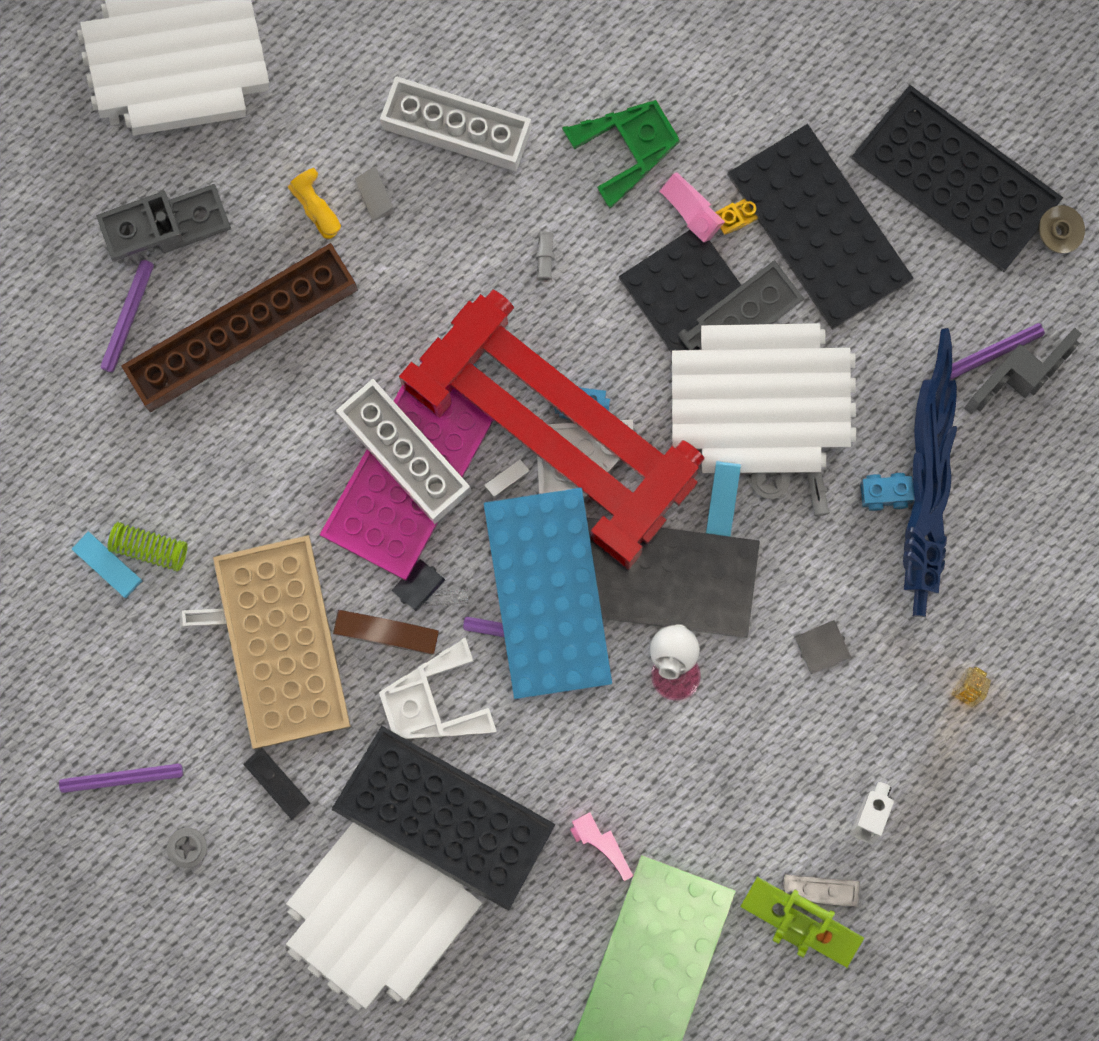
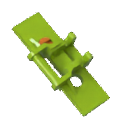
M756 877L740 907L777 928L772 941L778 944L782 939L797 946V955L802 958L806 955L808 948L811 947L848 968L864 940L863 936L833 920L834 911H827L800 896L798 894L799 891L794 889L792 894L789 895L763 879ZM780 903L785 906V914L777 915L774 913V904ZM793 903L822 919L823 922L819 923L792 908Z

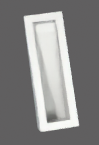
M519 460L485 484V489L496 500L529 473L530 470Z
M224 609L183 610L179 613L180 629L227 624Z

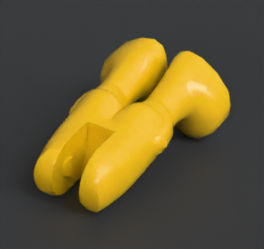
M314 167L295 177L290 182L288 189L303 205L305 214L315 224L322 237L332 239L341 229V224L325 200L316 195L313 189L314 181L318 177V172Z

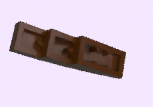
M338 610L333 631V634L430 655L435 653L439 630L343 610Z

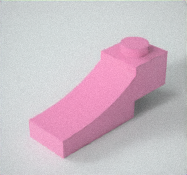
M677 172L673 173L660 190L682 215L688 224L687 227L703 242L711 240L725 223L710 208L711 204Z
M591 813L572 821L574 827L570 830L576 842L582 841L583 845L589 843L602 852L615 866L623 881L633 877L611 831L601 835Z

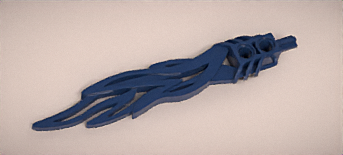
M943 328L940 331L932 378L924 380L921 385L915 414L914 438L916 453L913 457L915 501L905 530L903 566L905 569L904 590L914 593L912 614L914 617H926L928 594L939 593L940 576L945 568V561L943 559L946 556V548L944 547L947 544V536L944 534L943 512L951 490L950 453L957 432V426H953L957 400L956 380H950L952 373V342L949 328Z

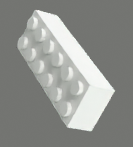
M395 76L380 117L383 130L517 172L532 130L530 118Z
M374 379L336 410L339 418L434 524L472 492L467 482Z

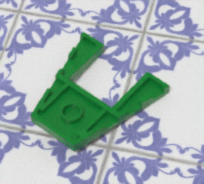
M656 100L629 107L627 110L618 113L605 114L604 117L581 121L580 124L562 127L574 150L616 127L635 158L636 165L597 187L609 209L680 143L678 135Z

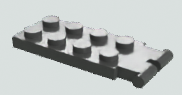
M774 260L697 319L699 322L697 326L689 332L686 329L682 330L678 336L689 350H694L698 346L702 350L701 326L773 324L801 303L804 297Z

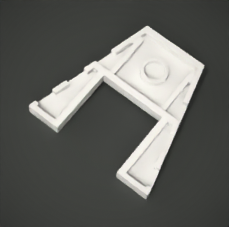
M466 637L379 692L391 731L405 739L497 732L489 708L445 723H441L427 677L474 662Z

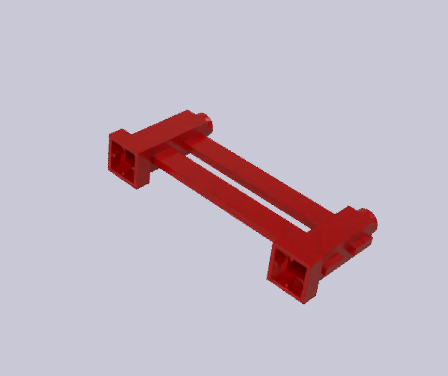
M492 289L486 297L480 294L473 303L469 300L451 321L453 327L441 340L437 337L420 357V366L418 367L411 361L399 375L402 388L439 418L452 404L450 392L454 388L577 488L582 487L583 493L613 516L609 520L603 515L592 528L590 539L629 570L641 556L642 546L640 543L644 541L648 544L667 522V519L663 517L673 503L680 506L698 484V481L694 478L698 474L699 465L705 459L704 456L694 446L684 440L676 448L671 446L665 455L662 454L506 330L505 327L508 325L507 317L513 311L514 306L498 291ZM486 352L643 477L644 480L634 492L630 491L474 366L476 361Z

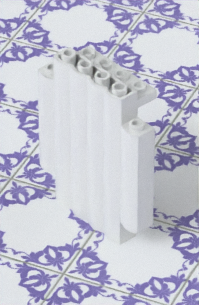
M105 0V3L101 4L103 18L105 19L80 22L81 30H77L79 44H84L86 52H81L84 67L89 66L90 74H86L89 89L94 88L95 96H91L93 111L98 110L100 118H109L110 126L120 124L119 115L124 114L126 128H131L133 136L246 117L243 95L269 90V79L251 0Z
M820 323L701 326L702 350L672 351L673 447L676 448L684 440L696 449H702V455L705 458L702 462L703 474H714L716 461L741 464L740 473H822L821 467H826V452H821V448H851V442H856V427H851V418L856 417V403H851V393H856V378H851V368H855V353H850V348H821V344H825V329L820 328Z
M352 823L286 903V906L289 908L287 913L298 922L301 919L304 920V923L286 943V946L289 948L287 953L297 962L301 959L309 965L307 970L317 978L321 975L329 981L327 986L335 993L339 994L342 991L349 997L347 1002L358 1011L360 1008L366 1011L370 1005H373L384 987L388 989L386 993L393 1000L399 1002L401 999L403 1002H406L479 910L482 903L465 890L464 885L359 825Z

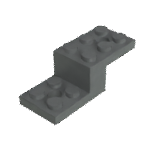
M215 183L170 200L166 192L161 191L96 215L112 261L158 245L163 253H167L231 230ZM199 209H204L207 211V215L204 219L198 220L194 218L195 212ZM125 225H132L134 227L130 235L125 236L121 234V230Z
M1074 327L1043 363L1019 344L973 395L964 409L970 414L976 409L981 412L994 396L991 392L997 394L1005 383H1008L1024 398L1029 393L1035 395L1048 380L1046 376L1050 378L1064 360L1078 347L1080 343L1077 339L1082 333Z

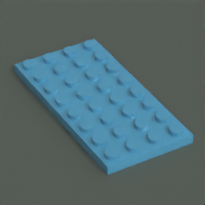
M582 487L485 502L484 510L514 699L612 684Z

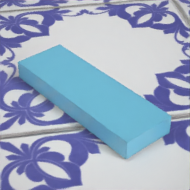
M716 461L706 533L731 536L741 464Z
M89 531L72 548L80 558L124 598H127L143 581L111 551L109 552Z

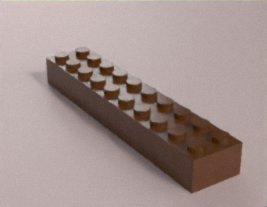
M329 243L121 365L144 406L151 413L358 291L357 285L335 248Z

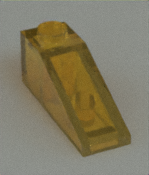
M969 667L959 679L951 695L972 708L985 700L991 680L986 677L987 673L982 669Z

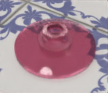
M696 662L694 667L688 672L681 674L679 679H666L659 674V669L653 665L651 679L656 691L664 698L683 700L690 697L697 690L700 684L701 673Z

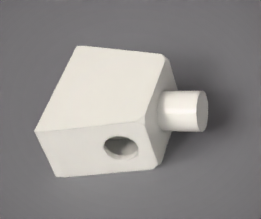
M878 782L875 790L870 791L865 796L849 835L871 845L881 837L894 803L892 799L888 798L892 789L891 786Z

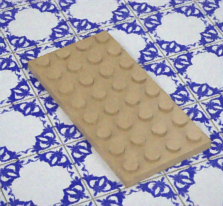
M307 535L213 557L252 749L255 750L351 727L310 536Z

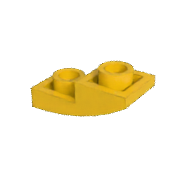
M746 199L736 204L731 203L715 212L725 221L720 228L724 235L758 220V217L755 215L756 205L751 201H746ZM749 204L754 207L753 211L750 209Z

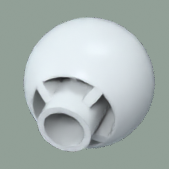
M672 625L662 628L651 641V659L659 669V674L666 679H676L678 675L688 672L694 667L699 658L700 648L698 640L683 625Z

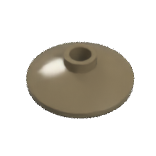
M1058 205L1050 208L1043 214L1039 223V234L1044 245L1051 251L1062 254L1069 253L1077 249L1082 243L1085 236V224L1081 215L1075 209L1065 205ZM1056 227L1061 229L1060 235L1056 232Z

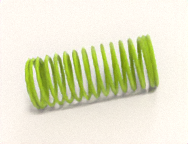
M118 521L110 532L107 549L109 552L115 551L116 554L120 553L121 555H126V557L130 556L132 559H141L142 562H151L153 565L157 564V566L162 565L163 568H172L173 571L178 572L185 561L188 544L181 540L177 542L176 538L172 540L171 537L166 540L165 535L161 538L160 534L156 536L155 532L151 534L150 531L145 532L144 529L140 532L139 528L135 530L134 526L130 528L129 524L125 526L124 523H119ZM127 527H128L127 534H126V538H125V541H124V543H123V545H122L123 537H124L125 531H126V529H127ZM132 529H133L132 537H131L130 543H129V545H128V547H127L128 539H129L130 533H131V531H132ZM138 531L137 539L133 547L134 538ZM115 533H116L115 541H114V544H113V546H112L113 539H114V535H115ZM143 533L142 541L138 549V544ZM148 535L147 543L143 551L144 543ZM152 537H153V542H152L151 548H150V550H149L150 542H151ZM158 537H159L158 544H157L156 550H155V552H154V548H155L157 539H158ZM163 539H164L163 546H162L161 552H160V554H159L160 547H161L162 541H163ZM168 541H169V545H168V548H167V552H166V554H165L166 546H167ZM173 543H174V547H173V550H172V554H171V556H170V552H171V549H172V546H173Z

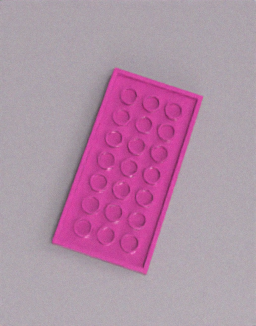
M401 386L394 399L395 404L463 478L494 420L454 388L450 392L452 404L439 418ZM367 449L323 527L320 536L406 581L438 522L434 524Z

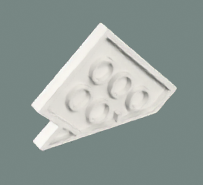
M633 419L621 420L633 430ZM575 423L548 424L608 473L620 461L618 457ZM537 456L539 494L577 488ZM583 493V497L585 500L588 496L585 493Z

